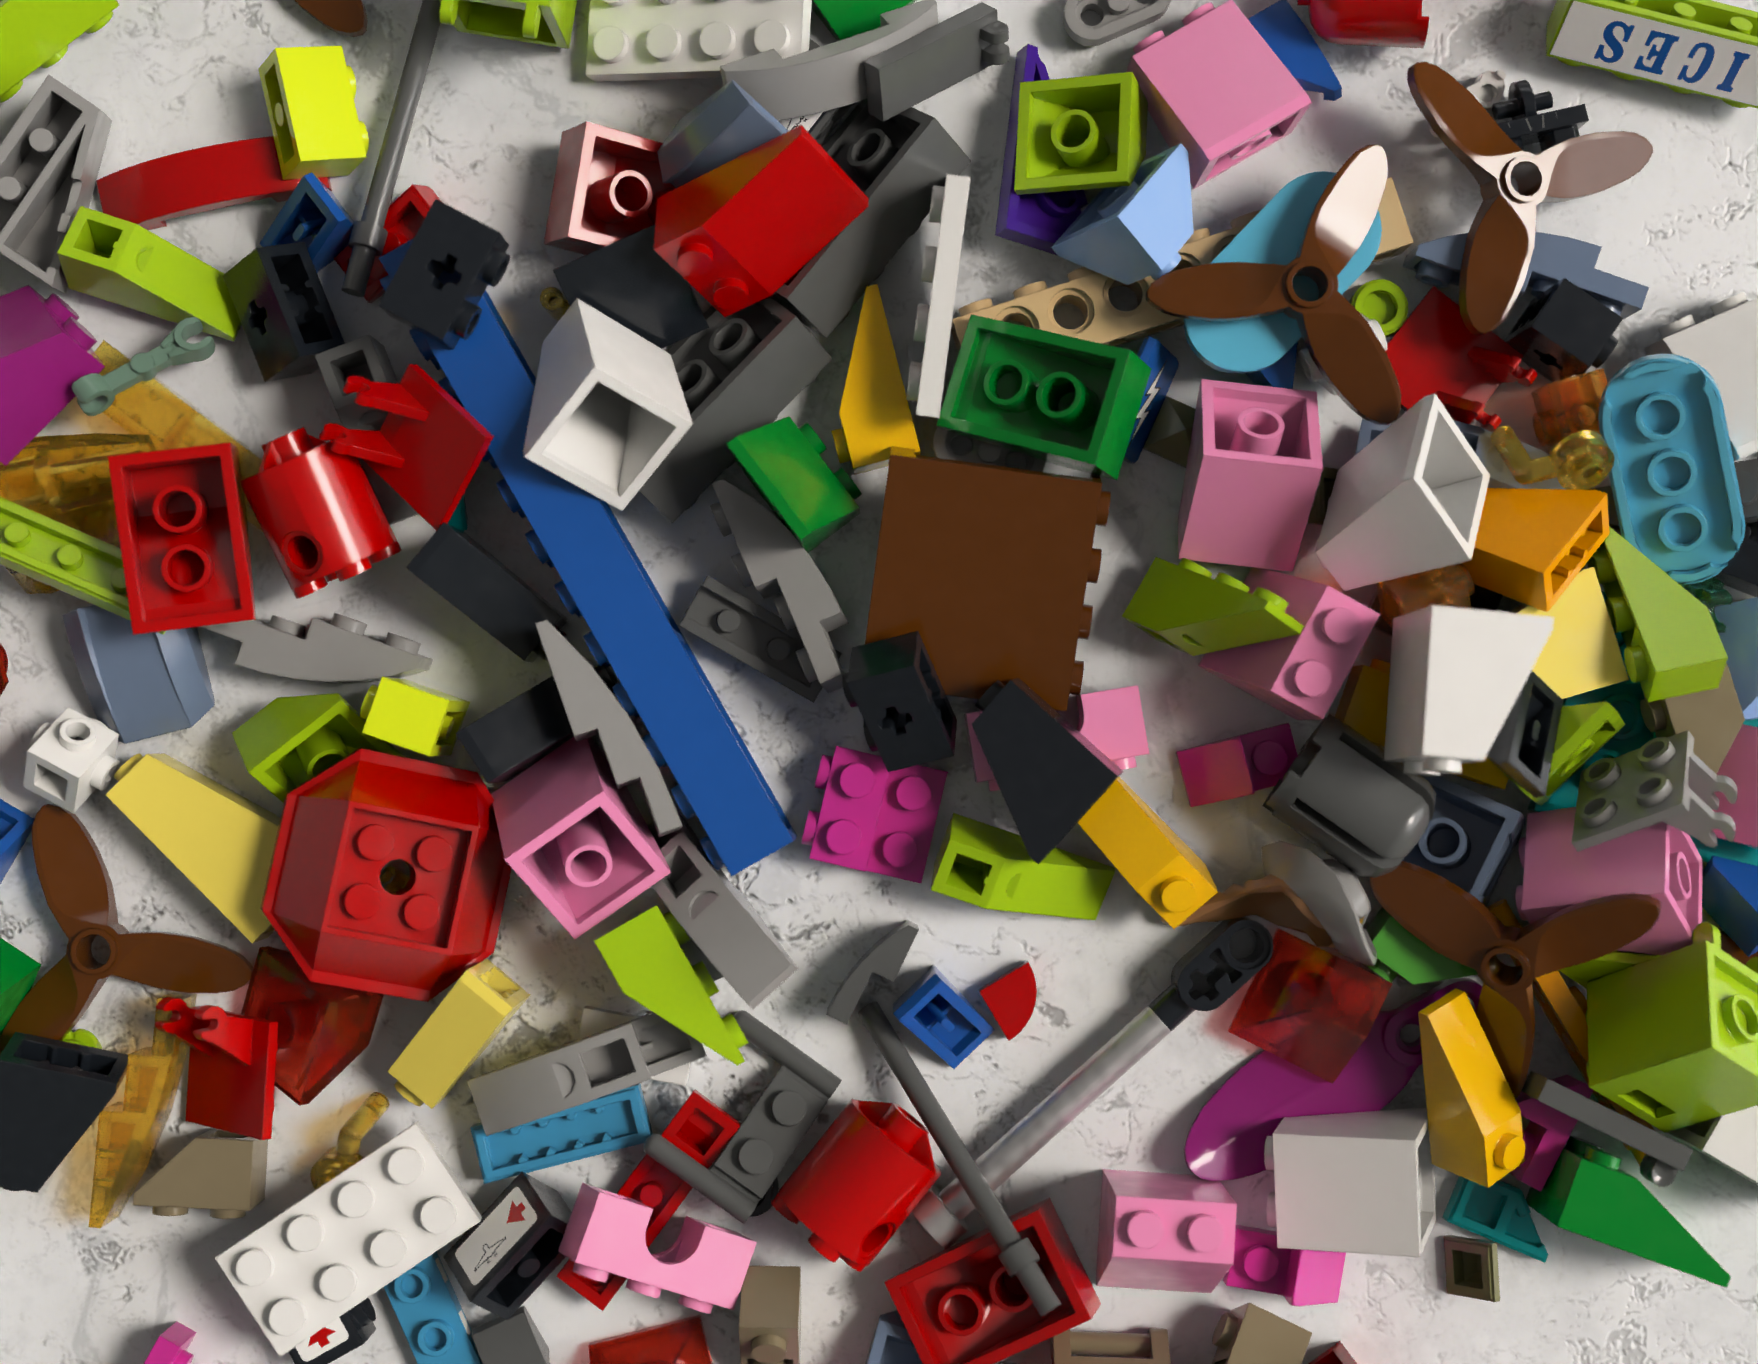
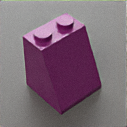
M29 285L0 296V462L5 466L75 397L72 385L76 380L91 373L99 374L105 368L91 348L97 340L77 321L80 318L78 314L56 294L52 293L45 299Z

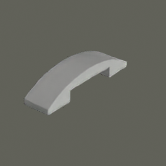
M923 0L880 14V28L784 59L775 49H771L722 65L720 70L723 86L734 80L776 120L813 115L867 98L864 61L937 25V2L935 0Z

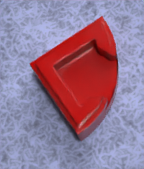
M1028 961L1023 962L978 989L1008 1041L1013 1039L1026 1026L1035 1007L1036 981Z

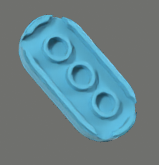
M1308 173L1286 184L1211 263L1249 262L1288 265L1296 258L1314 207L1336 173ZM1377 211L1376 217L1361 246L1337 276L1339 282L1338 292L1341 295L1369 267L1378 252L1382 234L1379 211ZM1304 275L1293 278V290L1299 298L1305 301H1316L1318 299L1319 290L1314 280ZM1284 313L1236 321H1202L1183 318L1186 341L1194 354L1209 367L1232 374L1253 373L1270 367L1285 355L1302 337L1297 320L1289 318Z
M1653 354L1638 358L1626 364L1614 374L1606 385L1599 403V430L1621 536L1678 584L1699 583L1716 576L1728 565L1736 551L1738 552L1745 536V517L1721 393L1713 377L1702 366L1688 358L1674 354Z

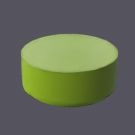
M1376 279L1363 284L1349 301L1358 312L1370 320L1375 319L1379 323L1385 338L1396 332L1404 324L1408 315V301L1405 293L1398 285L1388 280Z

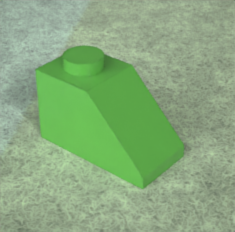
M1381 907L1366 928L1377 951L1378 958L1375 966L1363 965L1389 984H1392L1396 977L1415 985L1478 975L1477 970L1449 959L1427 946L1400 925L1383 907Z

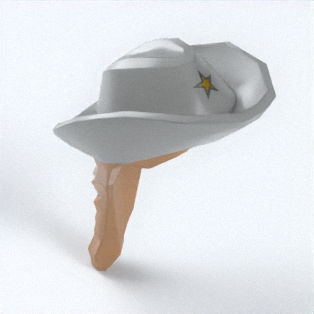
M1283 841L1262 846L1265 877L1258 880H1248L1243 885L1232 884L1224 892L1216 893L1179 925L1187 926L1198 922H1218L1257 915L1275 925L1306 933L1316 946L1332 947L1342 955L1365 965L1375 966L1378 958L1367 930L1363 928L1371 911V905L1358 877L1352 870L1335 859L1320 860L1309 849ZM1161 917L1162 923H1163L1164 925H1169V924Z

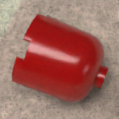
M1297 0V6H1308L1310 24L1316 34L1326 42L1342 45L1424 48L1429 26V16H1422V0Z

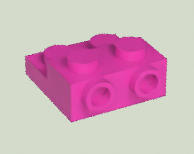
M836 746L833 757L822 754L814 788L825 790L820 813L811 810L808 812L801 844L812 846L810 859L921 884L948 772L921 765L888 772L881 756Z

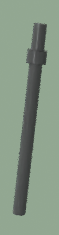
M439 0L422 1L361 221H355L348 242V246L352 248V253L341 290L353 296L364 297L375 256H381L388 235V231L383 227L440 27L441 3Z
M875 1001L866 1005L858 1012L859 1017L1002 1251L998 1255L1002 1265L1010 1278L1017 1276L1040 1316L1051 1312L1061 1305V1302L1037 1265V1262L1041 1259L1029 1238L1022 1240L878 1002Z

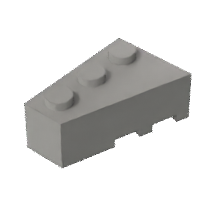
M48 74L0 145V253L51 287L67 293L68 284L57 252L79 207L89 208L112 120L98 107Z

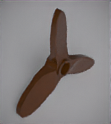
M1417 62L1407 69V81L1415 103L1436 135L1466 166L1480 185L1483 202L1478 209L1466 238L1460 269L1459 309L1465 327L1472 334L1481 335L1495 330L1506 320L1520 294L1535 245L1536 205L1544 202H1564L1582 198L1628 180L1640 172L1649 162L1653 153V146L1647 138L1637 133L1610 131L1574 137L1537 154L1523 151L1502 131L1472 93L1455 78L1434 64ZM1511 175L1517 181L1518 192L1515 191L1511 184Z
M1378 144L1367 145L1356 151L1342 165L1316 203L1305 228L1296 258L1288 265L1222 262L1183 268L1164 274L1154 281L1146 292V300L1153 308L1164 314L1202 321L1247 320L1284 313L1289 318L1297 320L1305 345L1315 365L1330 387L1356 414L1364 420L1377 425H1389L1394 422L1401 410V392L1397 377L1386 351L1369 323L1338 292L1339 282L1337 278L1338 274L1361 246L1376 217L1388 175L1387 156L1383 147ZM1304 275L1315 281L1319 290V296L1316 301H1305L1296 295L1292 283L1295 276Z
M56 804L44 805L37 812L32 826V846L37 874L47 904L69 941L66 955L34 985L16 1008L1 1034L0 1054L15 1032L62 1041L84 1015L108 977L118 976L151 987L184 993H222L234 991L249 984L255 978L256 971L252 964L243 955L226 946L199 937L178 933L129 932L123 925L118 923L112 881L100 851L84 824L75 814ZM98 935L103 937L110 947V957L104 965L95 960L91 951L92 942Z
M1402 861L1394 871L1379 877L1370 878V886L1375 898L1408 932L1437 953L1477 970L1483 986L1476 1016L1515 1099L1520 1095L1525 1084L1534 1049L1535 1013L1532 986L1534 978L1615 952L1648 932L1658 920L1661 910L1659 899L1650 895L1637 893L1616 894L1581 902L1552 913L1527 926L1518 928L1515 926H1505L1475 896L1444 877L1415 864ZM1496 954H1510L1518 959L1521 966H1508L1502 963Z

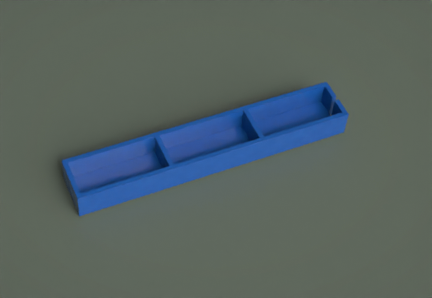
M413 239L379 258L388 273L387 276L380 279L385 292ZM443 271L438 280L443 285L447 282L457 285L462 276L457 271L452 274ZM485 290L477 305L482 308V313L475 330L467 340L460 338L454 350L413 328L409 330V333L425 360H431L437 370L442 369L446 377L439 380L438 384L494 436L482 460L484 462L488 461L493 469L499 468L504 478L496 482L499 492L513 513L518 512L522 519L527 517L533 529L525 533V536L532 550L542 564L547 563L550 568H556L562 579L554 584L560 599L571 615L576 614L578 618L583 616L591 629L590 632L583 635L589 650L600 666L604 664L607 668L612 666L620 680L618 684L612 686L617 699L629 717L633 715L635 717L640 716L648 729L649 734L643 736L642 740L658 768L669 766L677 780L678 785L671 788V792L685 817L690 819L697 815L705 829L707 836L700 839V843L710 862L716 870L726 866L732 877L793 842L797 838V834L608 503L524 457L523 449L536 377Z

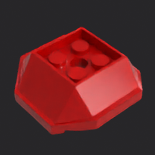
M359 748L286 793L260 909L310 982L429 1002L457 981L467 969L482 962L494 953L512 868L504 860L492 803L495 800L478 772ZM401 859L405 861L410 870L408 883L398 891H385L380 883L382 868L392 860Z

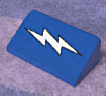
M1150 336L1148 339L1145 338L1136 353L1151 368V372L1123 459L1128 463H1136L1179 367L1177 358L1157 339Z

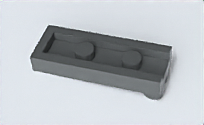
M981 2L865 60L864 69L868 113L884 122L991 65L1007 63L1010 60L1009 46L1004 43L1009 40V29L1007 24L998 20L997 9Z
M706 576L693 601L685 611L679 626L814 703L823 687L819 680L809 683L802 670L796 651L805 646L797 627L787 630L779 616L710 576ZM835 649L838 658H840L842 653Z
M1532 1070L1521 1090L1532 1098L1644 1152L1645 1155L1640 1164V1173L1645 1179L1657 1186L1667 1187L1672 1184L1678 1171H1684L1693 1152L1692 1149Z

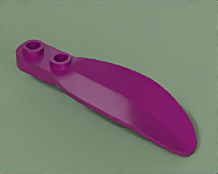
M1465 977L1449 979L1391 1011H1365L1331 1018L1297 1031L1262 1050L1235 1071L1210 1097L1197 1114L1188 1132L1184 1146L1187 1168L1199 1178L1208 1181L1244 1178L1266 1170L1264 1159L1267 1136H1272V1133L1284 1117L1380 1111L1402 1091L1419 1065L1423 1064L1420 1036L1414 1042H1404L1400 1038L1402 1028L1408 1024L1419 1026L1418 1012L1454 989L1466 992L1476 1014L1482 985Z

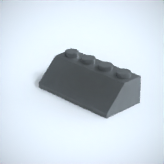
M867 98L861 100L823 146V149L869 198V207L770 297L793 313L802 324L825 338L831 334L837 325L845 320L850 309L865 292L866 286H870L873 281L881 276L885 266L906 240L919 229L921 222L930 212L933 185L945 187L947 174L959 176L971 162L969 157L935 117L913 107L883 122L868 113Z
M770 296L727 317H724L711 306L704 313L709 328L676 342L667 351L671 354L693 424L639 492L672 524L685 510L696 503L699 496L725 469L735 463L727 443L738 435L774 422L779 413L805 387L809 386L817 378L819 372L833 359L802 322Z

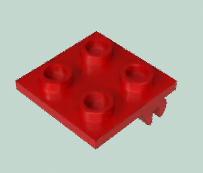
M1435 286L1427 292L1405 320L1404 324L1387 343L1386 353L1398 380L1401 392V408L1407 412L1424 396L1436 394L1453 420L1482 427L1490 432H1494L1502 420L1497 414L1488 415L1483 409L1497 388L1502 383L1518 382L1524 386H1530L1538 376L1533 368L1523 369L1519 365L1523 355L1494 332L1490 331L1481 335L1472 334L1464 325L1459 305Z
M418 364L408 365L399 384L373 382L361 376H349L343 386V392H357L358 394L354 400L356 404L373 407L389 413L380 430L347 429L338 424L328 423L324 425L319 439L322 441L334 440L330 450L335 453L362 458L437 531L444 522L448 524L494 436Z
M166 997L160 1000L156 1005V1009L172 1011V1016L169 1020L155 1022V1027L159 1031L169 1033L190 1046L185 1121L260 1140L271 1139L276 1055L278 1051V1022L224 1011L221 1007L213 1005L189 1008L184 1000L174 997Z

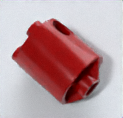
M305 427L261 445L264 455L258 473L239 481L296 599L322 589L328 585L327 582L338 578L341 582L372 568L371 564L402 551L358 457L331 451L330 448L334 440L324 442L308 435Z
M851 1099L779 1189V1193L771 1201V1204L787 1220L796 1225L801 1221L813 1232L808 1238V1242L822 1256L834 1263L840 1257L853 1269L861 1272L865 1266L870 1265L941 1175V1169L933 1161L928 1138L929 1131L913 1115L895 1103Z

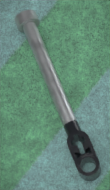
M1246 916L1223 920L1187 952L1173 967L1171 985L975 1160L976 1165L992 1191L994 1192L1195 1010L1211 1011L1218 1008L1269 962L1273 954L1274 943L1268 929L1261 923ZM1250 928L1256 936L1255 950L1246 958H1234L1229 949L1232 935L1240 929ZM1214 951L1223 962L1234 968L1230 974H1227L1219 967L1215 969L1206 979L1211 988L1205 994H1202L1197 989L1192 990L1190 993L1188 992L1194 985L1189 977L1193 971L1198 970L1205 975L1218 965L1216 961L1209 957ZM955 1178L941 1192L932 1186L913 1209L912 1213L926 1231L943 1248L948 1249L969 1230L963 1219L975 1207L959 1180Z

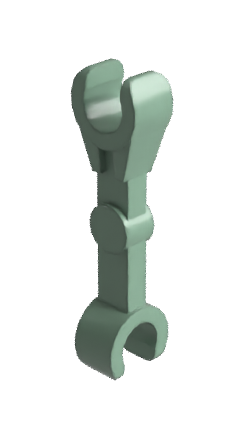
M196 317L185 318L160 343V346L147 353L134 355L130 362L104 376L98 373H91L76 380L72 385V390L77 397V403L86 415H98L112 405L115 395L141 381L152 380L161 370L171 365L176 366L208 359L215 351L214 339L212 336H207L198 343L186 342L190 337L201 333L203 326L202 322Z

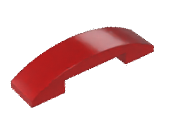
M270 136L216 144L163 156L119 170L96 180L103 213L136 223L146 230L166 227L165 220L233 205L272 198L277 203L287 201L301 179L283 180L274 137ZM319 177L318 179L332 191L330 178Z
M694 1090L660 1135L709 1169L739 1129L741 1123L700 1092ZM645 1154L616 1194L635 1199L653 1209L645 1234L648 1249L693 1187ZM571 1259L567 1260L556 1276L602 1311L627 1279L609 1273L606 1282L587 1278L572 1271L575 1262Z

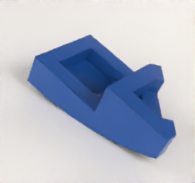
M1279 0L1248 18L1304 90L1323 93L1324 100L1335 101L1342 97V87L1331 66L1287 0Z

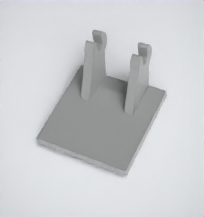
M1689 730L1668 738L1658 737L1652 739L1639 749L1615 758H1602L1592 763L1588 768L1581 770L1571 844L1579 852L1660 822H1664L1699 839L1709 847L1717 846V836L1712 829L1721 830L1727 840L1731 842L1735 838L1736 831L1734 820L1729 815L1722 812H1714L1712 809H1719V799L1714 793L1716 791L1722 792L1727 800L1734 804L1737 800V785L1727 776L1716 775L1693 753L1694 737Z

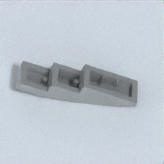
M548 620L535 623L576 742L599 735L617 789L640 782L659 837L681 830L680 817L661 772L627 712L591 664Z

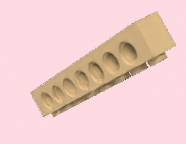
M1392 177L1387 178L1385 190L1378 208L1382 234L1378 252L1371 264L1401 255L1414 243ZM1261 210L1235 218L1230 222L1232 229L1214 235L1210 234L1209 228L1193 231L1192 236L1178 251L1182 258L1174 269L1211 263ZM1081 267L1067 274L1069 282L1048 288L1046 281H1039L1015 290L1013 292L1015 299L993 306L991 299H983L961 307L959 309L961 317L952 319L951 333L959 354L972 314L1003 322L1018 321L1026 327L1117 347L1182 326L1184 321L1183 318L1162 313L1153 308L1146 300L1147 290L1156 281L1151 276L1126 285L1088 268ZM1117 286L1130 288L1136 294L1138 300L1137 308L1127 312L1117 310L1109 301L1108 291ZM1061 304H1073L1083 313L1084 324L1076 329H1065L1056 322L1053 310Z

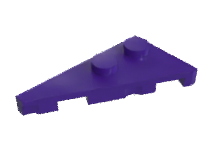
M1027 44L1016 54L995 236L1057 255L1051 247L1082 213L1081 208L1088 203L1084 190L1017 195L1014 191L1020 82L1050 80L1046 66L1038 55V47Z

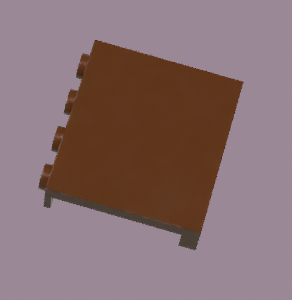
M892 446L865 644L918 631L946 695L980 699L997 680L1006 686L1010 680L1020 678L1054 710L1067 712L1069 694L1079 695L1081 690L1084 661L1075 660L1078 639L1088 640L1090 634L1093 606L1085 605L1084 597L1087 582L1097 584L1102 549L1092 548L1096 525L1106 527L1111 492L1101 491V478L1094 474H1090V478L914 455L915 449Z

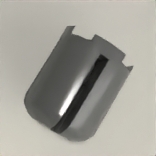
M1329 713L1327 718L1325 717L1302 746L1301 752L1284 774L1283 780H1278L1262 806L1272 812L1274 817L1357 875L1370 878L1379 877L1394 871L1401 864L1403 858L1418 843L1433 817L1436 792L1429 781L1421 775L1403 773L1404 764L1402 762L1384 761V750Z

